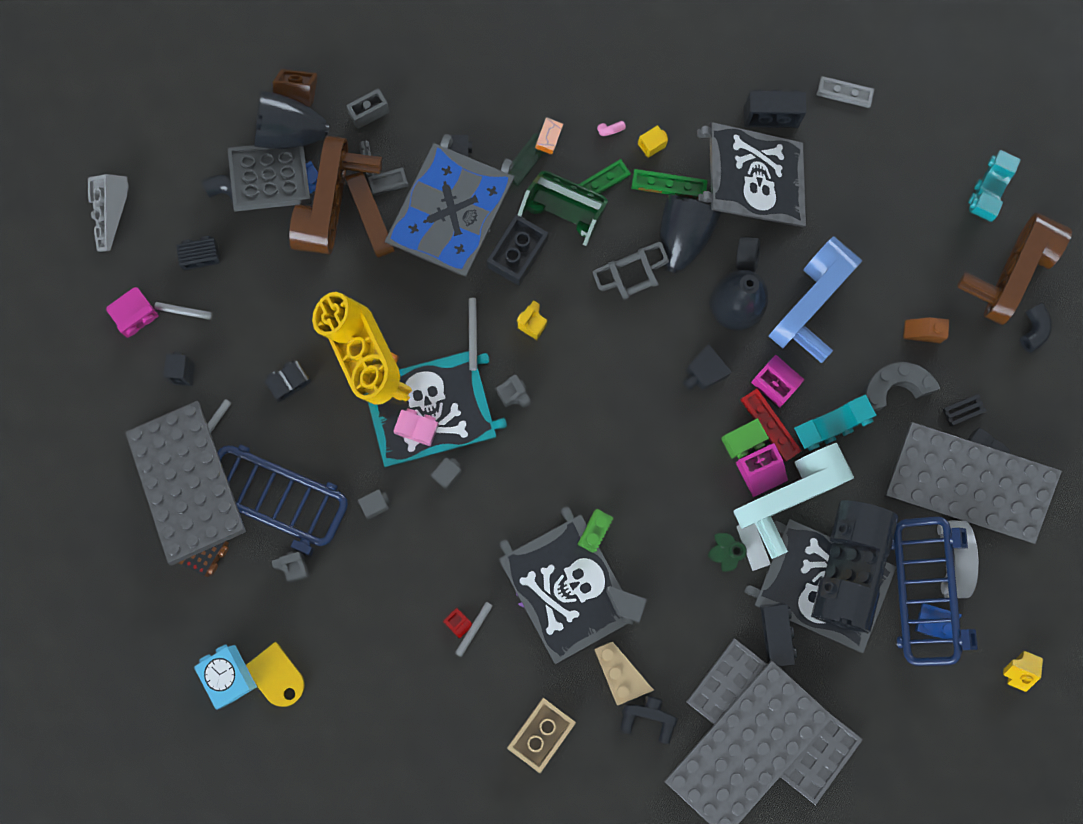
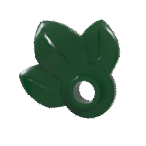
M715 534V540L718 545L709 551L708 557L715 562H721L723 572L732 571L737 567L738 561L746 556V546L742 542L735 541L730 534ZM734 548H738L740 550V553L738 555L734 554Z

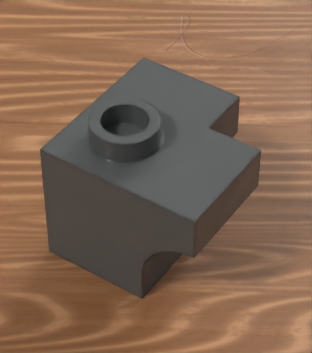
M516 374L502 385L496 387V392L505 407L512 404H520L525 408L531 404V400L526 394L527 388Z
M298 551L288 552L285 556L272 560L273 568L283 570L288 582L309 577L304 554Z

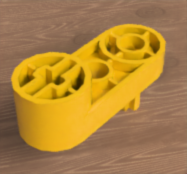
M331 292L322 297L313 312V327L318 334L329 339L353 393L357 397L375 405L383 404L392 397L400 401L409 400V393L412 392L410 386L400 382L398 366L371 311L361 303L339 292Z

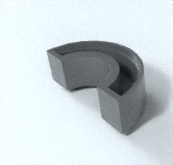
M900 362L890 364L874 374L865 384L861 396L866 394L874 411H879L887 406L886 395L890 387L901 386L907 388L916 399L932 394L941 388L936 379L924 368L916 364Z

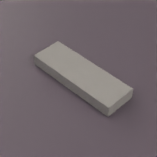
M821 76L816 95L869 108L874 89Z

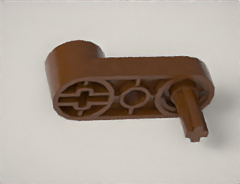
M333 136L325 138L313 206L297 204L292 213L290 223L291 249L324 254L332 253L347 170L380 174L382 171V157L348 153V140L346 138Z
M1038 212L1034 213L1019 234L996 286L965 272L959 280L957 288L988 302L984 311V317L1004 325L1017 309L1037 264L1046 269L1052 268L1065 251L1072 236V229Z

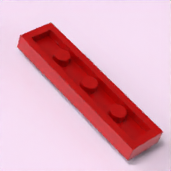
M755 389L741 399L754 420L759 419L769 438L768 440L771 444H775L784 462L802 451L758 389Z

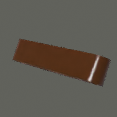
M358 171L345 176L377 258L395 252L392 245L385 243L388 232L364 173Z

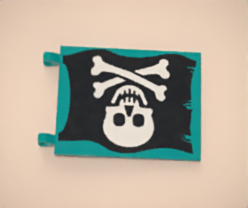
M469 351L400 369V382L410 386L412 392L409 393V400L400 401L392 397L383 404L375 405L368 402L384 467L496 437L495 430L507 427L504 418L492 422L478 367L475 371L469 370ZM487 353L477 356V365L489 363ZM409 408L417 411L419 416L430 415L436 418L435 421L439 425L431 446L394 434L393 431L401 410L406 411Z

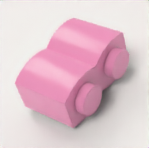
M409 408L406 411L401 410L393 431L394 434L431 446L439 425L435 421L436 418L430 415L419 416L417 411Z

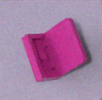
M136 287L106 308L109 315L118 325V330L127 338L136 334L141 328L159 316Z

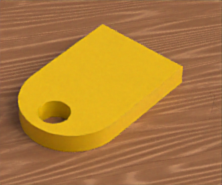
M274 642L246 665L255 684L270 703L285 707L296 703L301 698L305 687L303 676L277 642ZM288 688H292L295 691V697L292 700H288L285 697V691Z

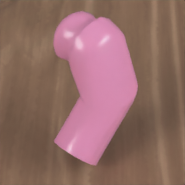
M623 121L610 126L602 123L597 127V130L601 136H608L625 130L626 125Z

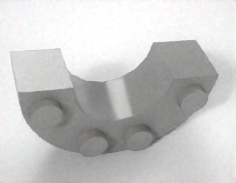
M947 520L951 528H966L968 549L953 548L957 597L969 598L975 590L978 578L979 561L975 535L967 521ZM938 524V535H940V538H944L943 528ZM948 582L941 583V592L944 594V598H949Z

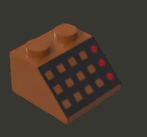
M225 541L179 563L203 576L209 577L210 574L213 575L217 570L219 559L226 555L229 543Z

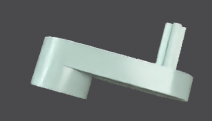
M837 443L826 446L794 462L802 477L801 480L733 511L741 529L753 524L756 525L772 559L788 551L771 516L854 479Z

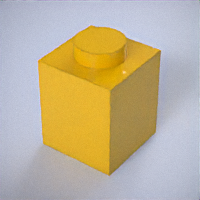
M657 125L639 136L638 145L647 158L666 147L668 136Z

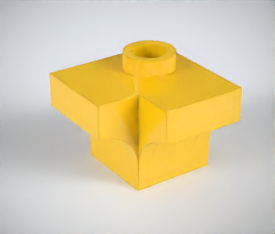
M533 300L531 305H528L526 310L519 315L517 321L518 329L537 340L547 326V319L539 314L540 304Z
M1023 651L1004 668L1003 675L1008 677V684L1027 692L1041 678L1043 658Z

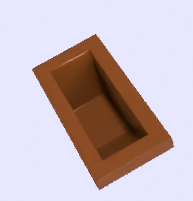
M931 317L905 320L903 339L941 344L948 338L949 320Z

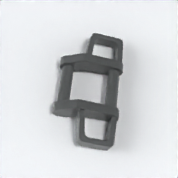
M657 242L648 247L640 248L638 252L618 261L608 262V264L594 270L593 275L601 291L618 287L625 300L629 298V295L652 285L653 287L659 285L653 271L667 264L669 259L663 244ZM660 248L663 260L651 266L646 253ZM641 259L649 279L626 289L618 268ZM611 269L615 282L602 286L599 274Z

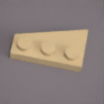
M614 642L594 649L617 706L653 691V688Z

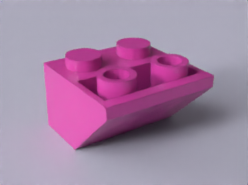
M775 355L751 383L780 408L805 379Z
M774 443L736 462L753 497L788 481L783 459Z

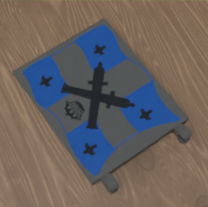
M445 134L441 145L433 143L385 243L467 277L515 177L509 174L513 168L511 160L505 159L500 171L450 150L453 139L451 135Z

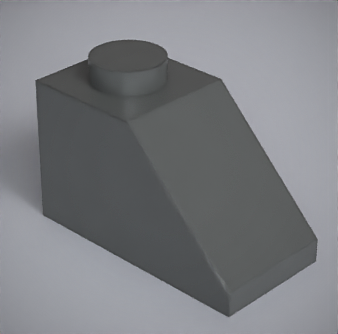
M608 586L606 592L617 615L622 617V621L631 625L634 622H640L647 599Z

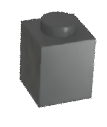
M445 458L431 476L448 490L462 473L459 468L461 465L453 458L451 460Z
M379 489L358 499L367 519L389 509L387 504L390 501L386 493H381Z

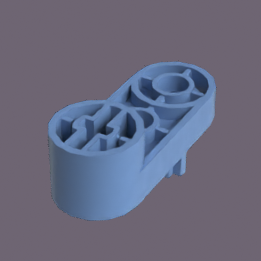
M833 236L803 269L816 283L776 326L769 337L782 349L793 338L822 363L833 350L804 325L863 260Z

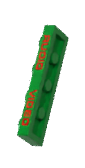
M634 169L631 189L698 199V195L706 191L708 180Z

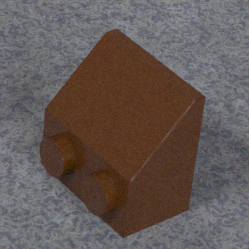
M281 69L273 81V93L292 98L310 107L314 101L318 73Z

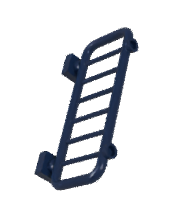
M239 444L238 448L234 446L220 448L217 451L220 461L227 453L238 456L227 478L228 483L241 458L255 464L236 503L240 513L300 538V541L293 540L291 548L310 557L314 552V549L310 547L311 544L324 546L331 542L348 505L345 495L337 491L338 486L327 482L325 486L249 453L250 449L241 444ZM261 466L273 471L255 510L240 503L258 467ZM276 473L291 480L271 518L259 513L258 510ZM296 481L308 486L291 524L287 525L276 520V517L293 482ZM311 489H315L326 495L308 533L294 528V525ZM329 496L338 499L340 506L326 536L317 538L311 535Z
M937 516L900 521L897 523L891 550H895L902 629V636L897 637L898 648H903L906 660L916 666L952 665L960 660L962 649L978 650L976 629L960 630L953 548L968 549L966 528H951L946 519ZM939 524L943 528L944 538L902 541V530L905 527ZM944 542L945 558L904 561L903 545ZM946 562L947 578L905 579V564ZM948 582L949 598L907 600L906 584ZM950 602L951 618L909 620L908 604ZM951 622L953 638L910 639L909 624ZM953 642L954 653L950 657L916 658L912 655L911 644Z

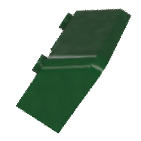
M541 171L527 188L518 216L521 217L526 210L531 214L542 213L544 210L577 224L576 230L581 236L585 237L583 245L586 246L596 230L608 200L594 191L551 172Z

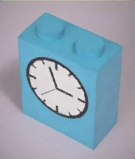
M225 644L217 648L216 654L204 656L199 660L200 663L194 666L216 710L227 706L257 688L235 645L227 646Z

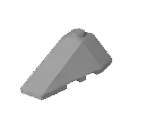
M105 174L88 178V199L90 203H93L94 211L91 212V216L96 221L94 234L97 251L99 252L110 251L129 189L126 176Z

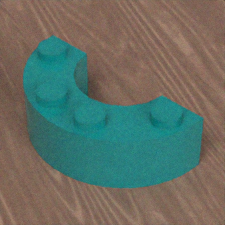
M1002 150L996 156H991L987 164L989 167L982 180L978 179L974 186L976 192L972 193L968 200L970 204L969 212L990 222L998 216L1003 201L1000 200L1001 196L1015 174L1021 159Z
M865 394L828 414L803 423L794 429L804 449L808 448L809 451L820 447L819 444L822 442L829 444L837 440L835 437L837 435L843 434V436L854 432L853 428L860 424L866 426L874 422L872 418L876 416V413Z

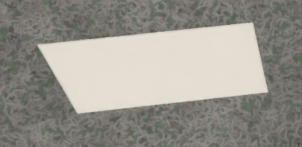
M753 524L743 529L738 525L737 530L742 543L746 546V554L752 571L770 565L756 525Z

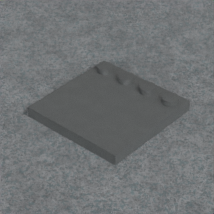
M254 145L228 148L234 211L311 203L303 146L286 149L254 147Z

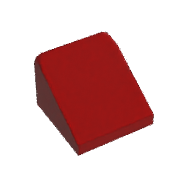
M458 608L443 621L458 638H461L472 626L469 619Z

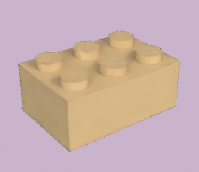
M542 698L507 749L541 773L576 722L545 698Z

